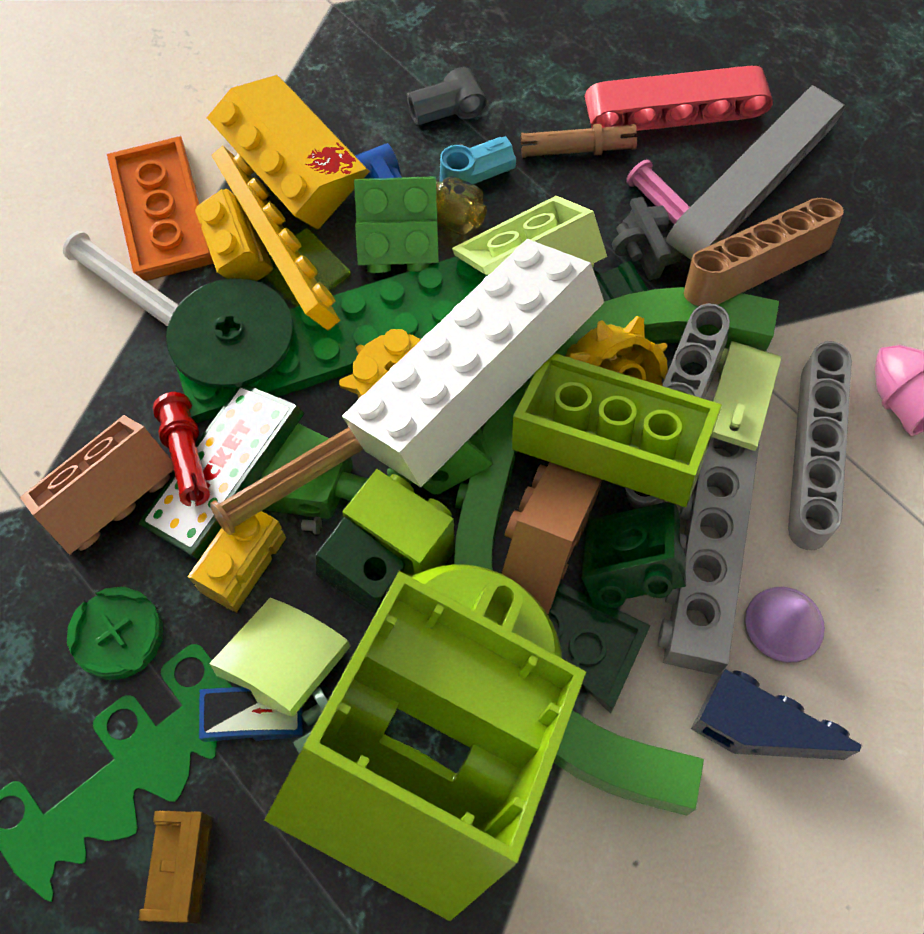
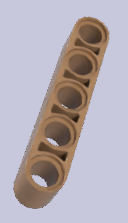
M814 198L697 251L692 257L684 289L685 298L696 306L708 303L718 305L828 251L832 247L842 219L843 207L831 199Z

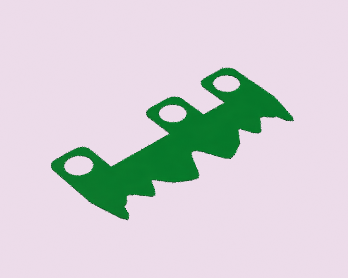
M191 644L163 665L161 677L182 706L160 724L155 726L137 699L131 695L122 696L96 716L93 722L94 731L114 760L45 814L42 813L23 783L14 781L0 790V800L8 796H16L22 800L25 806L24 816L18 825L10 829L0 828V851L13 872L43 899L52 902L53 889L50 879L53 876L54 865L57 861L78 864L85 862V837L112 841L128 838L136 834L137 821L134 806V791L136 789H144L167 801L175 802L181 795L189 777L191 752L193 751L209 759L215 757L217 741L203 742L199 739V694L201 689L229 688L232 686L227 680L216 676L210 665L211 658L200 645ZM185 658H197L204 665L202 680L192 687L181 686L177 683L174 676L177 664ZM128 709L135 713L138 720L135 732L127 739L117 740L112 738L107 730L108 719L117 710Z

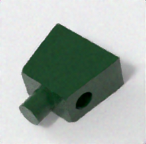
M346 517L342 519L316 553V575L374 613L379 609L398 572H403L405 567L403 560ZM369 574H375L379 576L381 580L373 581L368 579L366 576Z

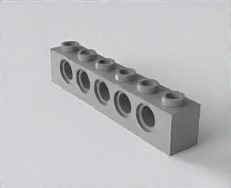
M711 437L687 508L683 506L680 508V519L686 520L684 534L680 533V543L686 556V587L673 589L665 597L666 603L673 604L670 620L663 619L658 638V647L665 648L663 659L665 664L718 676L729 664L759 444L756 451ZM714 448L725 449L730 453L731 457L719 455ZM714 486L720 488L726 497L713 495L707 487ZM709 526L714 528L719 533L720 538L712 539L707 537L700 527ZM702 567L709 570L713 575L714 581L706 582L699 579L695 575L693 568ZM686 611H700L705 615L708 625L697 626L688 619Z

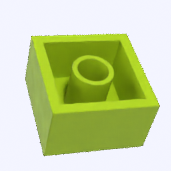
M376 469L342 511L344 517L403 560L405 563L403 573L410 577L428 569L444 566L455 552L454 518L451 517L452 514L449 509L435 499L424 500L414 493L413 487L405 479L396 474H392L389 477Z

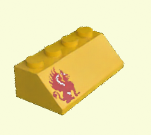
M278 75L230 88L206 117L289 211L316 229H319L354 190V180L364 179L370 172Z

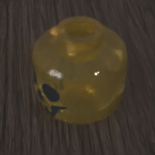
M455 176L447 177L442 182H436L438 226L458 235H465L473 227L479 228L487 214V206L483 205L484 196L482 190Z

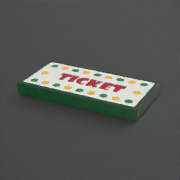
M249 385L236 388L196 443L206 485L210 492L209 499L205 503L195 506L193 493L189 492L192 502L191 506L182 504L174 474L138 524L199 560L222 528L211 510L210 503L213 501L221 503L258 481L305 413L297 405Z

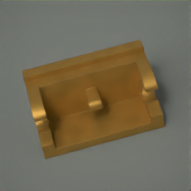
M195 811L154 812L153 822H155L156 828L144 909H140L138 920L199 924L213 821L211 816Z

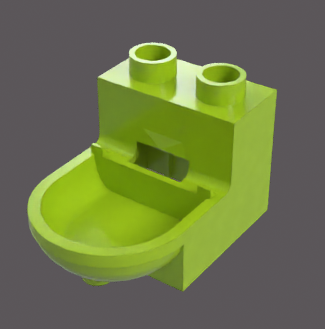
M465 564L439 566L411 577L399 571L306 740L264 821L451 921L517 864L586 671L562 659L559 638L548 614L525 588L509 577L487 568ZM397 708L470 747L468 755L457 773L421 751L384 734Z

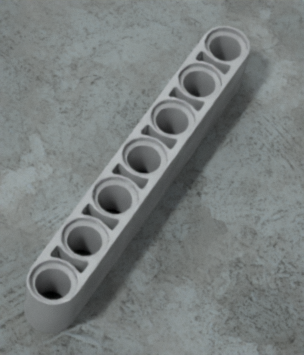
M812 85L678 219L669 232L666 243L692 260L693 254L697 251L728 238L832 129L843 113L845 105Z

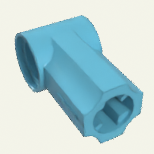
M506 136L498 137L471 148L463 145H452L445 148L440 156L441 191L452 198L465 197L471 193L475 183L514 169L516 167V157ZM455 176L452 178L453 180H448L450 183L448 182L447 184L452 186L450 194H448L449 190L443 182H446L444 180H447V178ZM462 180L471 183L472 185L464 184ZM462 185L465 187V191L461 194H456L454 187Z

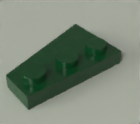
M559 583L548 616L559 638L562 659L586 671L581 686L611 713L651 625L615 608H609L602 604L594 606L590 596Z

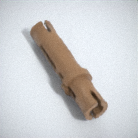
M593 124L592 128L536 133L523 132L521 133V145H537L522 146V158L593 152L594 155H602L603 151L634 150L637 148V137H621L634 136L637 133L636 124L602 127L601 124Z

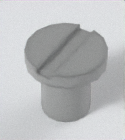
M315 517L314 520H302V530L313 531L316 535L320 534V528H322L320 517Z

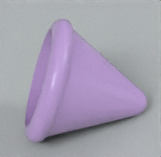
M773 587L764 590L753 598L746 610L745 624L751 641L758 650L774 660L781 662L806 660L814 655L821 646L825 630L822 614L812 599L796 589Z

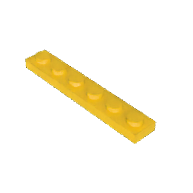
M222 145L211 155L304 313L326 330L331 329L340 321L331 306L336 302L333 295L322 283H317L314 278L318 275L317 269L306 256L300 255L298 252L302 245L289 229L282 226L286 220L278 208L266 200L270 193L256 177H252L255 171L239 154L234 156Z

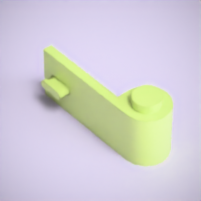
M731 341L728 349H724L716 372L720 374L713 402L722 404L712 438L756 451L779 370L781 356Z

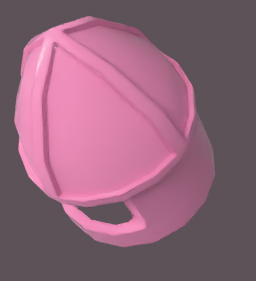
M903 345L881 347L878 350L875 375L877 391L882 400V406L884 409L893 410L910 436L924 432V351Z

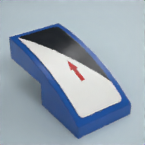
M244 687L201 689L199 694V739L203 742L242 738H253L255 741L303 737V717L301 715L303 707L291 717L257 703L251 690Z

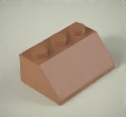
M123 415L20 496V499L38 522L70 555L76 549L82 551L91 546L101 534L99 531L112 520L119 521L129 515L136 506L135 501L147 491L151 493L163 487L171 477L169 473L174 468L170 457L146 428Z

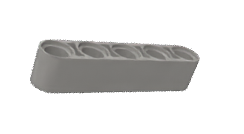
M708 303L700 305L693 311L662 386L705 399L727 344L730 319L723 307ZM710 324L716 326L720 331L715 335L707 336L700 333L698 328L702 325ZM695 362L702 365L705 370L698 375H689L682 370V367L687 363ZM625 487L628 502L635 509L664 502V500L653 496H639L634 490Z
M834 341L820 343L813 350L803 368L800 380L788 531L793 543L805 550L821 548L840 527L842 520L852 359L848 349ZM821 366L827 367L831 371L825 370ZM817 402L825 404L829 409L821 407ZM814 440L823 442L827 448L817 445ZM810 478L819 480L825 488L815 486ZM806 518H812L819 522L823 530L810 526Z

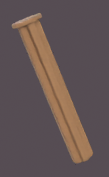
M348 427L223 502H211V510L223 530L228 535H232L235 533L234 527L347 460L363 450V448Z

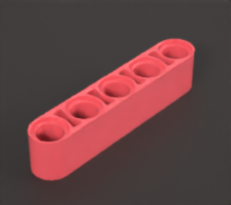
M758 66L605 81L592 85L585 93L591 128L593 124H601L602 127L636 124L637 131L751 119L765 114L773 105L765 73Z

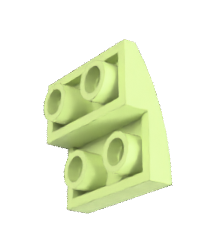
M269 598L211 661L210 665L216 676L251 690L257 703L293 717L351 646L347 639L314 617L286 603Z

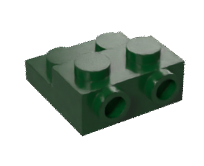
M667 501L587 521L582 580L594 606L602 604L609 608H616L623 605L625 600L644 595H649L653 598H664L673 589L686 587V556L680 543V513L676 504Z

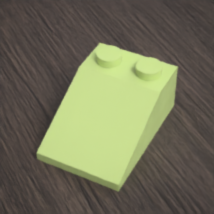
M558 196L452 248L456 257L485 275L491 274L526 239L591 263L592 268L594 263L607 257L594 211Z

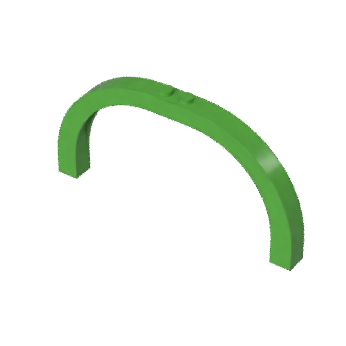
M685 287L653 289L605 301L555 353L566 356L568 348L573 344H577L578 340L590 330L597 328V323L601 320L606 325L613 324L625 328L636 316L644 318L645 338L655 344L680 343L691 314L699 306L688 302L685 298ZM741 293L718 304L725 309L730 319L725 348L728 349L731 341L767 351L774 336L779 301ZM710 324L702 325L698 328L700 333L707 336L715 335L720 331L716 326ZM534 374L486 421L482 434L493 465L470 477L469 484L464 482L460 484L455 508L461 509L456 534L454 564L474 565L492 570V554L496 533L518 451L512 450L513 415ZM572 710L553 763L576 778L607 793L687 816L696 810L704 759L619 736L592 723Z

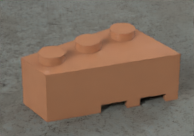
M551 462L548 466L540 464L532 487L528 486L525 490L519 510H514L510 517L505 537L512 540L502 571V575L509 577L525 588L539 602L547 614L550 612L560 580L564 578L567 571L568 560L574 547L577 546L602 483V479Z

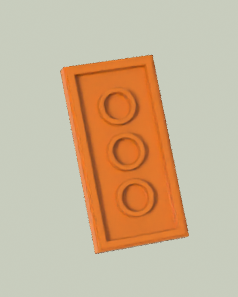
M178 136L108 153L107 158L133 273L144 281L214 264L201 228L202 224L199 223L195 212L196 206L200 203L182 137Z

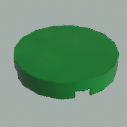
M127 587L105 588L95 593L97 596L91 598L87 603L84 601L75 610L67 632L69 651L73 655L75 662L90 675L105 680L125 679L142 671L156 656L163 640V621L157 607L140 591Z

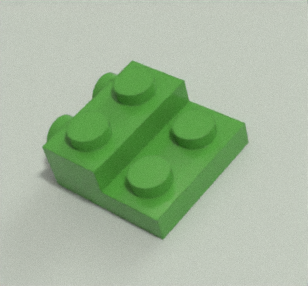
M436 176L354 180L358 265H367V272L382 273L391 271V264H407L408 271H422L428 268L431 263H439Z

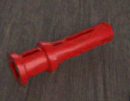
M165 393L159 396L153 404L154 417L161 423L158 430L161 443L169 448L179 488L180 501L186 506H191L192 502L189 492H192L195 506H199L209 499L210 492L206 485L195 444L199 436V429L197 423L190 416L189 409L192 407V403L188 396L183 393Z

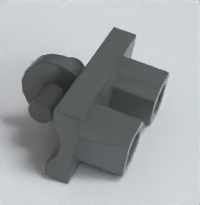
M643 197L634 198L630 202L632 207L630 214L616 228L619 235L613 240L612 248L618 256L629 255L632 261L639 260L648 280L658 279L665 266L679 262L683 254L667 244V237L663 238L661 234L666 231L669 225V215L664 206L647 207Z

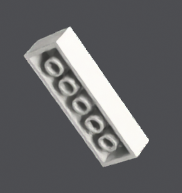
M526 239L342 415L364 451L422 487L604 303L591 263Z

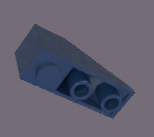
M725 669L719 675L691 727L695 732L734 754L845 760L860 752L862 744L849 738L850 733L844 727L828 720L818 721L804 713V707L797 701L783 695L773 696L759 688L760 684L755 678L737 670L730 672Z

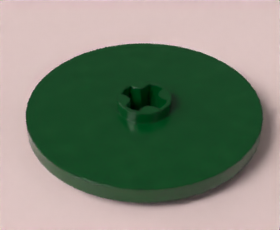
M224 279L198 288L177 306L168 323L166 343L175 366L191 381L216 389L239 388L263 379L282 363L292 345L294 324L285 300L269 286L249 279ZM230 328L237 329L235 331H232L230 337H224L223 334H228L230 332Z

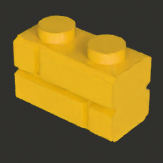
M221 189L196 206L195 212L199 223L202 224L201 228L217 273L226 279L240 278L258 281L272 272L274 268L266 247L232 192L228 189Z
M263 511L234 527L235 533L232 535H228L221 528L188 575V578L195 584L194 586L199 592L236 613L271 562V555L277 553L286 539L279 521Z

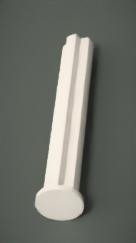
M76 231L66 239L63 245V255L67 259L79 261L168 326L169 320L178 306L175 302L90 242L89 235L84 231Z

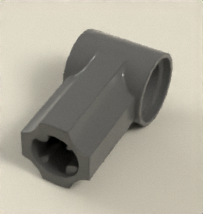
M459 67L447 74L442 83L407 93V101L415 125H421L453 114H457L461 119H471L482 113L487 105V99L474 72L467 67Z

